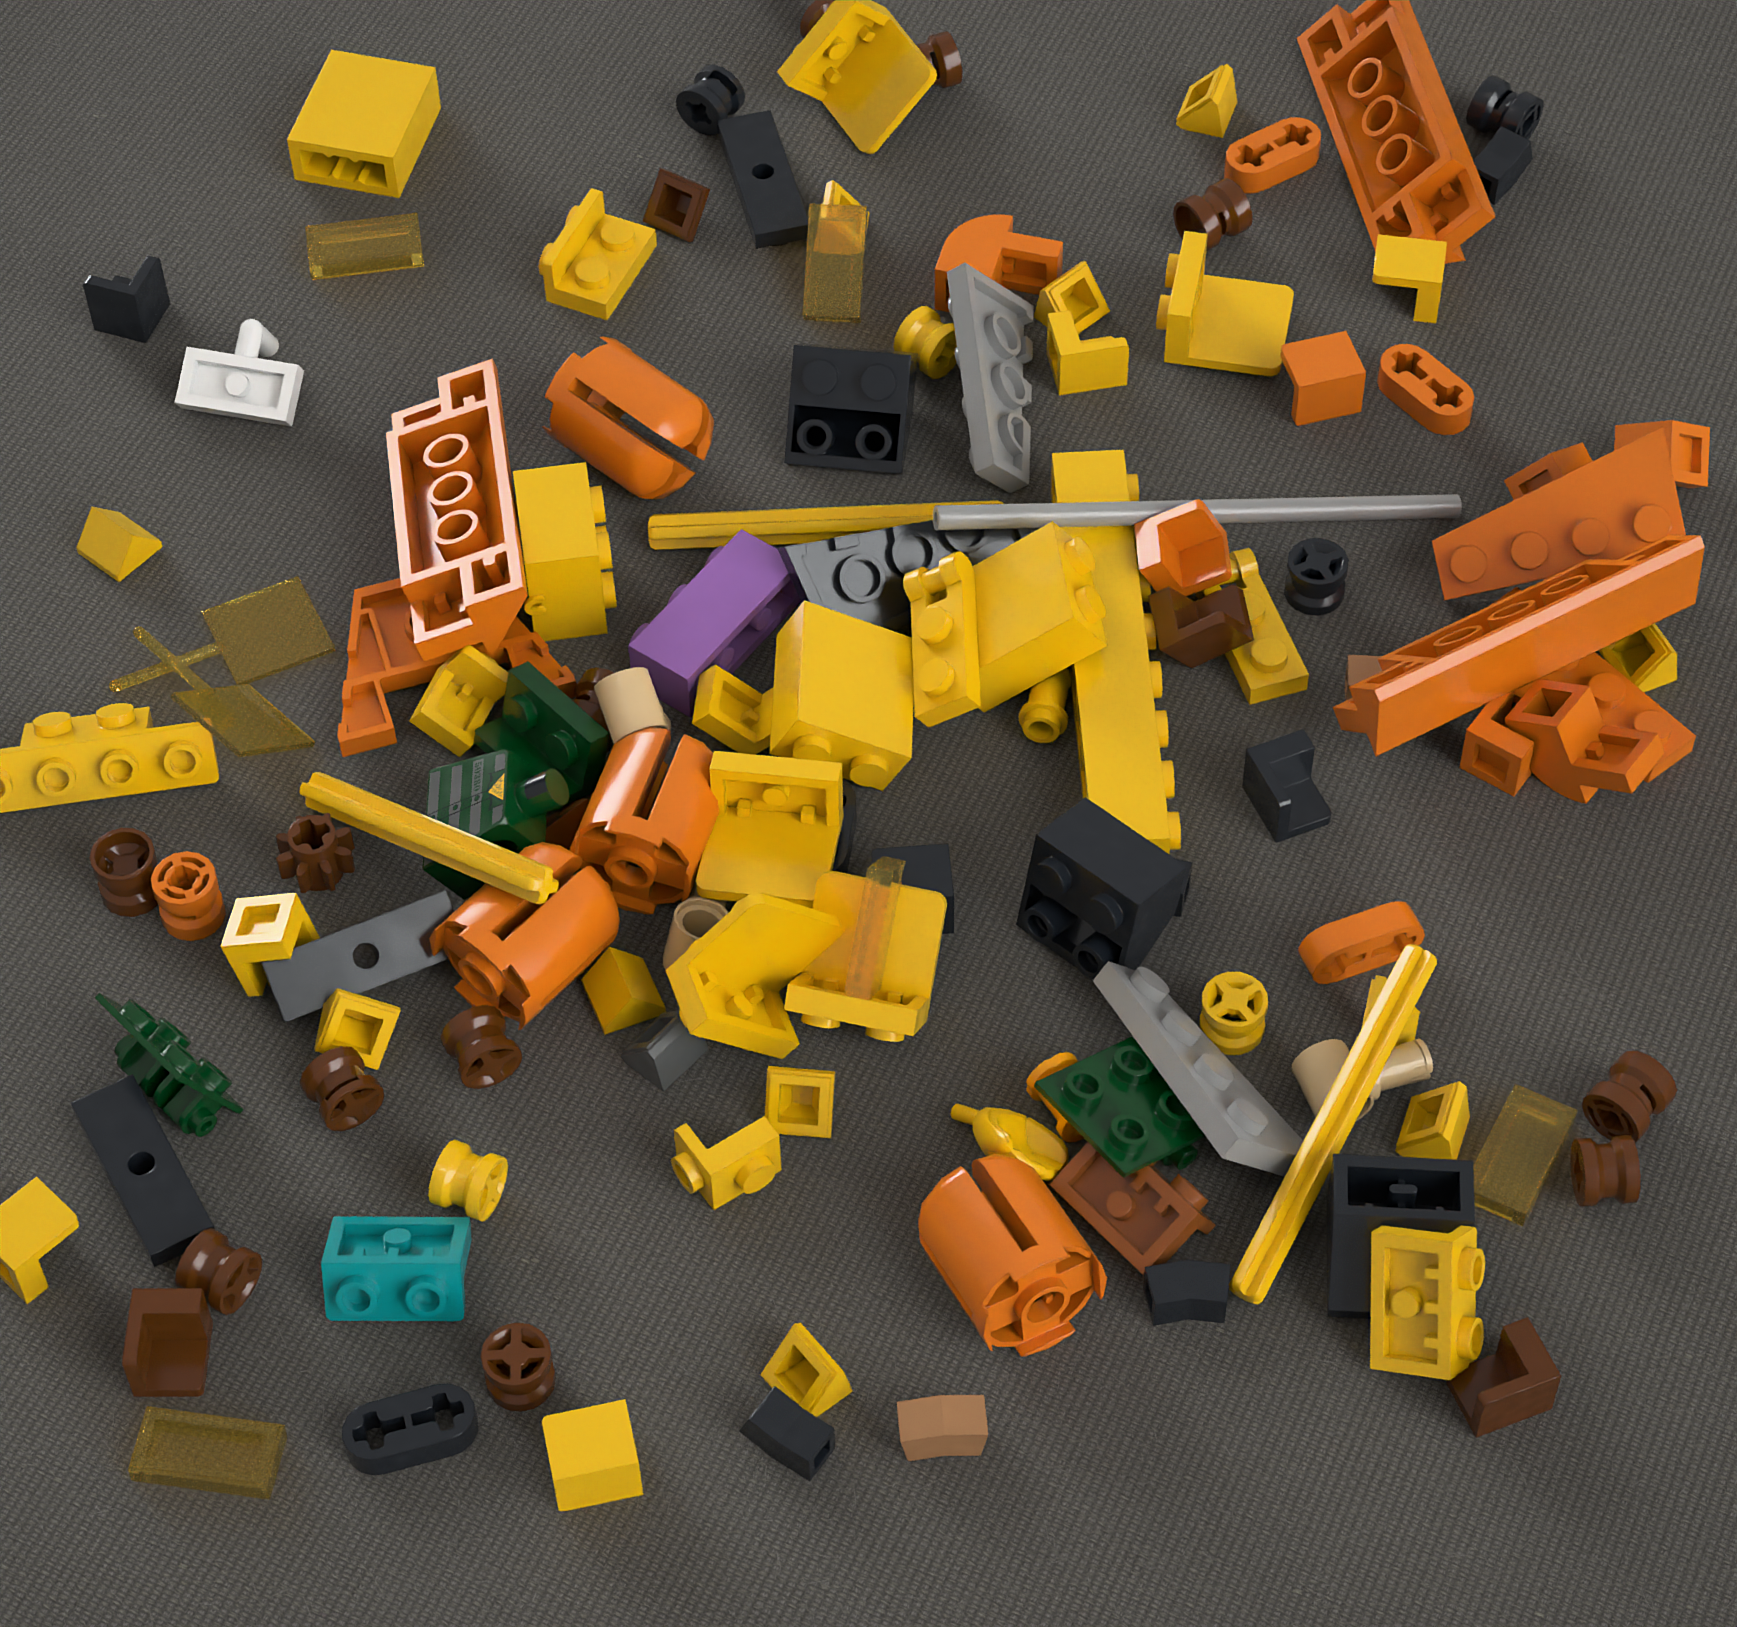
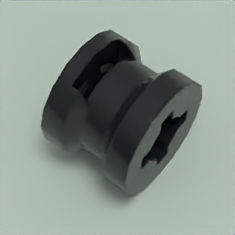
M715 64L706 65L695 75L694 84L687 85L677 95L676 107L681 118L690 128L707 136L715 135L718 133L717 120L728 118V115L735 114L744 105L745 92L740 81L730 71Z
M1323 538L1305 539L1293 546L1288 554L1287 568L1289 573L1286 576L1284 595L1287 602L1295 610L1306 615L1319 616L1329 614L1340 606L1344 600V580L1347 577L1349 561L1345 550L1337 543Z

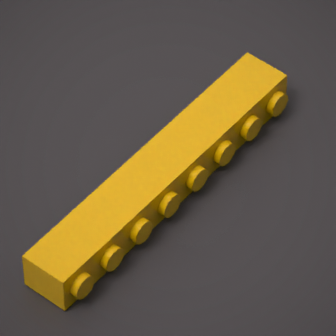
M1124 450L1052 453L1051 501L1052 503L1139 501L1137 473L1127 474ZM1134 526L1060 527L1072 538H1081L1091 550L1096 564L1095 570L1091 571L1095 590L1101 597L1106 609V617L1102 619L1107 646L1069 666V671L1072 675L1071 693L1082 798H1088L1170 854V850H1180L1181 848L1180 816L1178 811H1167L1166 799L1174 798L1175 794L1174 767L1172 760L1161 761L1160 748H1168V719L1166 710L1155 711L1154 699L1162 698V670L1160 661H1149L1148 650H1156V630L1152 613L1143 612L1142 602H1149L1148 596L1151 595V586L1139 571Z

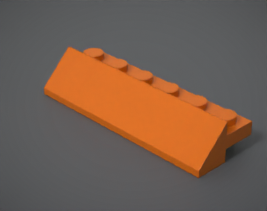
M1366 0L1351 14L1336 4L1296 39L1375 252L1378 234L1447 242L1445 264L1466 261L1460 245L1496 216L1410 1Z
M493 358L437 377L440 397L392 413L393 431L386 433L401 587L411 605L414 644L423 661L448 653H455L464 646L483 642L492 659L528 596L498 372Z
M1669 535L1618 560H1585L1378 658L1382 671L1350 686L1349 689L1353 698L1333 707L1341 730L1365 733L1377 757L1494 699L1515 691L1696 604L1705 550L1701 535Z

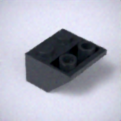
M809 343L795 344L793 346L784 463L902 474L913 414L918 353Z
M1085 797L1036 834L1016 925L1027 932L1035 941L1051 949L1090 979L1094 980L1108 961L1136 970L1176 912L1187 866Z
M1333 1154L1327 1190V1317L1371 1319V1232L1383 1225L1447 1234L1461 1225L1475 1227L1473 1160Z

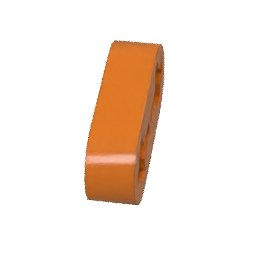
M1290 117L1241 138L1231 144L1226 151L1224 178L1233 180L1244 193H1258L1301 174L1315 166L1319 159L1321 131L1310 120L1301 117Z
M1397 344L1388 348L1382 354L1377 382L1379 389L1387 398L1433 433L1454 435L1465 430L1470 423L1474 403L1473 390L1465 381L1426 350L1416 345Z
M1395 901L1333 921L1315 929L1301 942L1298 951L1312 979L1318 984H1330L1396 962L1404 947L1408 944L1419 946L1425 937V933L1410 905L1406 902Z

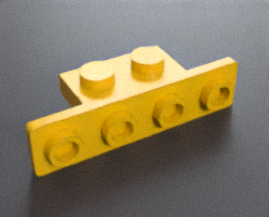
M128 703L110 704L98 709L96 714L71 717L67 712H51L40 715L33 720V723L24 724L20 746L0 749V813L216 783L219 780V768L211 724L208 721H198L153 728L150 707L134 708L133 705Z

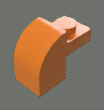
M986 215L961 224L947 237L935 267V310L949 312L948 299L950 293L947 272L963 263L972 266L1006 289L1039 295L1040 290L1062 275L1063 242L1013 233L1012 215Z
M1537 679L1505 717V722L1510 730L1535 742L1529 767L1531 772L1555 792L1580 803L1587 804L1599 788L1632 794L1665 753L1658 733L1605 725L1590 686Z

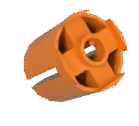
M602 336L600 338L607 342V344L596 347L583 358L576 353H572L556 372L545 394V398L553 403L550 414L551 430L543 426V429L553 440L571 450L630 493L644 499H664L684 487L696 472L621 421L620 418L625 412L663 438L682 449H686L703 461L712 444L714 419L708 406L701 398L633 353L630 348L618 340Z
M647 727L627 735L614 744L569 851L582 858L581 869L592 866L607 882L619 908L648 915L654 914L657 904L674 903L681 898L682 902L687 900L698 874L702 853L719 814L718 800L712 793L710 786L709 769L713 752L703 742L684 734L668 769V764L663 760L671 742V730Z
M545 842L527 846L518 853L552 868L553 878L558 880L559 886L556 893H549L544 904H534L485 883L443 921L429 938L433 956H436L444 949L451 964L463 978L454 986L455 990L472 1007L482 1005L495 1006L503 1017L507 1016L519 1022L518 1030L523 1029L614 942L619 930L620 917L618 906L607 882L592 866L585 867L574 876L573 874L582 865V858L560 845Z
M999 1154L975 1159L972 1162V1174L982 1191H980L969 1173L962 1166L941 1178L921 1205L918 1218L920 1243L924 1252L989 1350L993 1351L992 1345L997 1347H1015L1021 1357L1051 1348L1076 1331L1069 1320L1085 1306L1094 1291L1102 1300L1107 1276L1096 1255L1032 1166L1019 1159Z

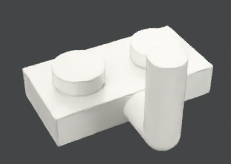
M248 319L241 324L235 354L193 347L186 348L174 403L182 409L292 427L304 370L297 364L258 358L259 354L264 357L273 356L278 351L279 343L276 337L259 321Z

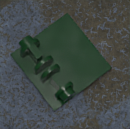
M98 993L95 999L130 1033V1035L123 1037L114 1049L115 1054L118 1056V1067L128 1076L133 1074L142 1091L148 1097H153L154 1103L160 1109H163L185 1134L194 1133L196 1136L202 1137L211 1132L217 1123L215 1114L222 1106L238 1114L244 1110L226 1092L231 1086L232 1081L207 1059L202 1057L198 1061L186 1049L191 1044V1041L176 1026L163 1017L157 1021L146 1009L132 999H129L122 1006Z
M1133 1037L1035 1082L1034 1085L1048 1102L1123 1178L1158 1160L1165 1166L1174 1164L1179 1170H1182L1190 1165L1198 1154V1150L1192 1144L1206 1137Z

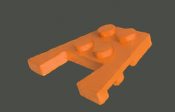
M400 578L354 589L347 647L349 657L347 677L343 681L342 720L338 724L337 733L342 757L396 744L395 728L384 694L431 682L437 669L455 654L448 653L423 661L414 644L411 605L401 587ZM516 616L492 658L497 664L508 663L510 669L529 662L569 698L575 697L576 679L574 674L566 665L561 667L549 653L548 644L536 631L530 632ZM483 642L471 645L479 652L490 656Z

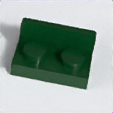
M525 662L510 669L508 672L502 717L475 730L474 742L487 754L503 749L513 751L539 773L550 768L557 770L567 783L569 800L565 805L551 810L556 811L572 801H576L594 792L604 769L610 733L531 663Z

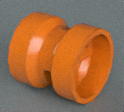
M188 851L174 853L162 859L154 868L151 884L155 900L159 905V913L164 928L173 937L186 941L204 939L215 933L223 924L226 912L222 893L219 890L215 867L211 861L199 853Z

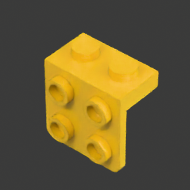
M835 0L832 2L827 11L801 43L795 47L792 54L777 71L788 86L822 101L856 147L866 154H874L934 84L937 77L935 68L888 9L872 0Z
M1184 231L1180 254L1169 253L1165 288H1171L1172 293L1171 295H1160L1157 311L1156 329L1166 330L1164 362L1262 376L1277 375L1282 365L1280 357L1281 347L1286 343L1294 298L1293 290L1286 285L1204 275L1208 234Z
M714 751L709 769L710 786L712 793L718 800L719 814L702 853L696 878L698 895L705 899L738 902L752 893L760 892L812 909L818 878L823 873L833 869L842 827V763Z
M836 871L823 873L816 882L812 909L838 917L844 932L838 940L788 984L784 1010L802 1013L801 1021L803 1023L820 1028H839L841 1022L865 1026V1034L878 1040L900 1042L904 1041L905 1035L914 1036L927 1022L947 908L945 897L937 891Z
M760 892L752 893L736 902L729 913L701 938L695 940L688 950L665 970L680 1007L679 1016L689 1033L700 1038L732 1045L747 1051L779 1059L785 1058L800 1043L788 1013L784 1010V1004L779 991L842 936L844 930L839 918Z

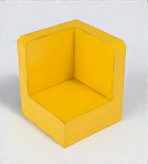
M1378 234L1372 281L1375 284L1417 288L1413 321L1437 322L1447 242Z
M1071 310L1048 313L1046 354L1059 395L1127 385L1129 346L1126 338L1107 336L1080 341Z
M297 893L237 898L220 947L247 996L254 997L263 995L267 983L260 962L291 959L294 948L317 940L320 936Z
M37 1176L0 1205V1278L26 1304H29L49 1287L39 1259L79 1227L76 1214Z
M626 1399L547 1415L542 1419L559 1511H570L643 1495L639 1461Z

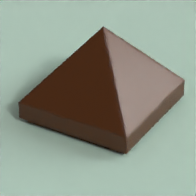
M660 168L643 222L683 240L693 242L710 188Z

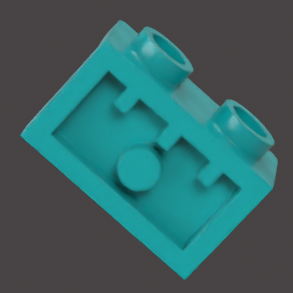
M333 1216L321 1261L327 1319L331 1321H461L464 1318L466 1309L464 1275L472 1240L470 1217Z

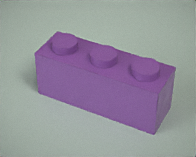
M741 529L725 546L717 547L710 554L704 568L687 585L683 584L673 592L667 606L650 623H644L635 631L628 645L630 667H644L648 669L659 700L691 718L694 713L699 674L715 664L733 674L801 602L778 549Z

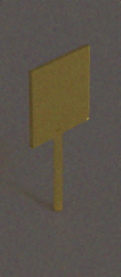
M296 576L201 611L215 640L214 643L110 681L109 689L112 692H118L220 653L237 687H241L335 652V647L299 577Z
M138 626L134 628V637L195 689L174 692L171 695V699L237 757L314 747L316 742L251 685L242 684L212 688L143 627Z

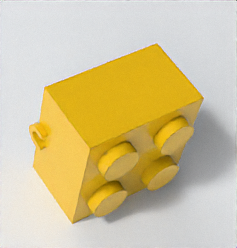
M586 462L513 471L516 493L515 505L517 518H519L529 598L524 601V610L532 616L534 632L536 631L544 641L608 634L605 609L617 608L613 572L601 573L603 569L613 568L609 534L606 530V525L595 527V523L606 522L602 486L589 487Z

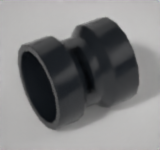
M1492 75L1485 79L1475 92L1467 111L1466 122L1469 126L1483 133L1490 130L1497 133L1502 126L1529 140L1542 116L1543 100L1527 91L1518 94L1512 91L1511 85L1507 81Z

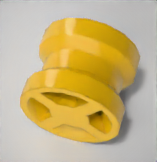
M921 306L913 310L902 322L895 335L894 351L918 353L917 362L919 363V368L931 379H939L945 376L957 364L955 359L957 343L954 323L943 324L940 315L928 306Z
M1224 972L1214 976L1206 983L1202 992V1011L1199 1018V1028L1225 1055H1242L1250 1052L1260 1044L1265 1033L1268 994L1262 983L1252 975L1243 972ZM1227 1015L1228 1017L1241 1018V1020L1231 1021L1222 1016Z
M455 1139L450 1141L441 1152L432 1172L428 1193L429 1201L443 1208H448L454 1204L463 1207L466 1215L481 1222L487 1220L496 1208L504 1190L508 1173L507 1159L494 1153H489L482 1157L474 1154L468 1144Z

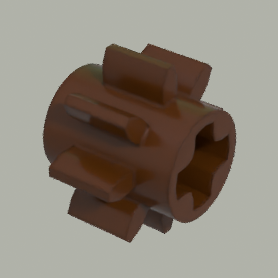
M325 813L323 816L307 815L302 817L299 815L290 826L287 834L278 833L276 835L280 854L276 861L281 879H289L296 876L301 893L305 894L309 890H336L335 885L341 880L343 873H354L355 871L352 850L355 846L350 827H344L335 831L329 813Z

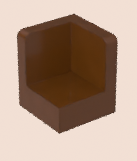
M1234 584L1195 602L1171 587H1166L1148 596L1160 651L1190 668L1201 665L1254 640L1244 592Z
M132 1288L122 1366L134 1397H199L204 1393L213 1320L202 1288Z
M1527 1317L1503 1326L1496 1353L1469 1363V1366L1452 1380H1446V1384L1477 1438L1551 1410L1561 1374Z

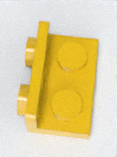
M591 188L581 204L571 208L566 218L565 227L555 242L548 243L541 254L539 273L544 278L546 301L608 320L656 248V229L605 214L603 192Z
M1382 1225L1371 1232L1370 1369L1452 1380L1465 1370L1469 1363L1474 1362L1479 1357L1484 1340V1326L1482 1319L1476 1317V1291L1479 1290L1484 1278L1485 1257L1482 1249L1477 1248L1476 1227L1461 1225L1447 1234Z

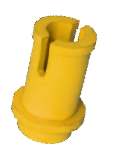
M1067 668L1032 686L1028 702L1019 711V723L1023 733L1032 741L1038 743L1053 742L1067 728L1068 715L1064 709L1068 689L1072 681V675Z

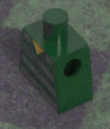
M503 749L430 770L426 816L518 854L527 846L545 842L547 812L565 805L569 800V790L565 779L557 770L550 768L539 773L513 751ZM423 856L422 870L463 900L471 897L485 884V882Z

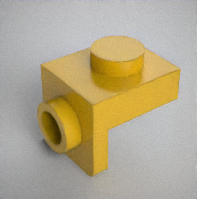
M471 645L464 646L437 669L409 722L458 757L462 756L472 747L475 730L483 726L494 703L505 695L508 672L500 667L490 656L479 652Z
M715 664L699 674L692 724L738 753L756 755L770 746L773 688L761 694Z
M765 1116L709 1149L705 1148L687 1123L674 1129L676 1156L671 1158L674 1172L689 1193L692 1194L698 1190L713 1210L743 1193L751 1194L761 1190L771 1182L776 1173L782 1171L780 1137Z

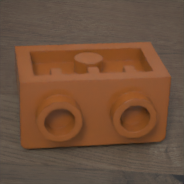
M1087 1142L1049 1185L1142 1275H1144L1145 1267L1167 1263L1196 1229H1199L1206 1235L1214 1229L1216 1224L1201 1211L1209 1200L1181 1174L1178 1173L1170 1181L1154 1166L1158 1162L1156 1161L1123 1178Z

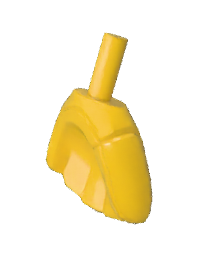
M958 1103L951 1109L952 1119L973 1126L975 1139L986 1156L999 1154L1019 1159L1032 1166L1041 1179L1045 1181L1054 1180L1068 1164V1148L1063 1140L1030 1117L1027 1118L1026 1115L995 1107H985L977 1110Z

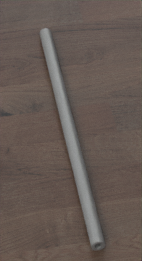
M1458 494L1202 500L1220 524L1459 518L1462 509L1461 498ZM1193 500L935 505L933 509V525L935 530L1041 528L1052 521L1059 527L1134 526L1138 522Z

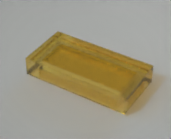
M810 203L802 312L804 320L861 323L867 206Z
M418 213L305 226L309 269L312 280L424 267Z
M882 856L867 868L844 990L847 991L846 995L870 1000L881 989L905 865L904 860Z
M1515 1084L1473 1165L1475 1206L1524 1226L1575 1123L1578 1110Z
M146 1406L128 1472L131 1480L137 1482L270 1500L287 1440L286 1429L283 1424Z

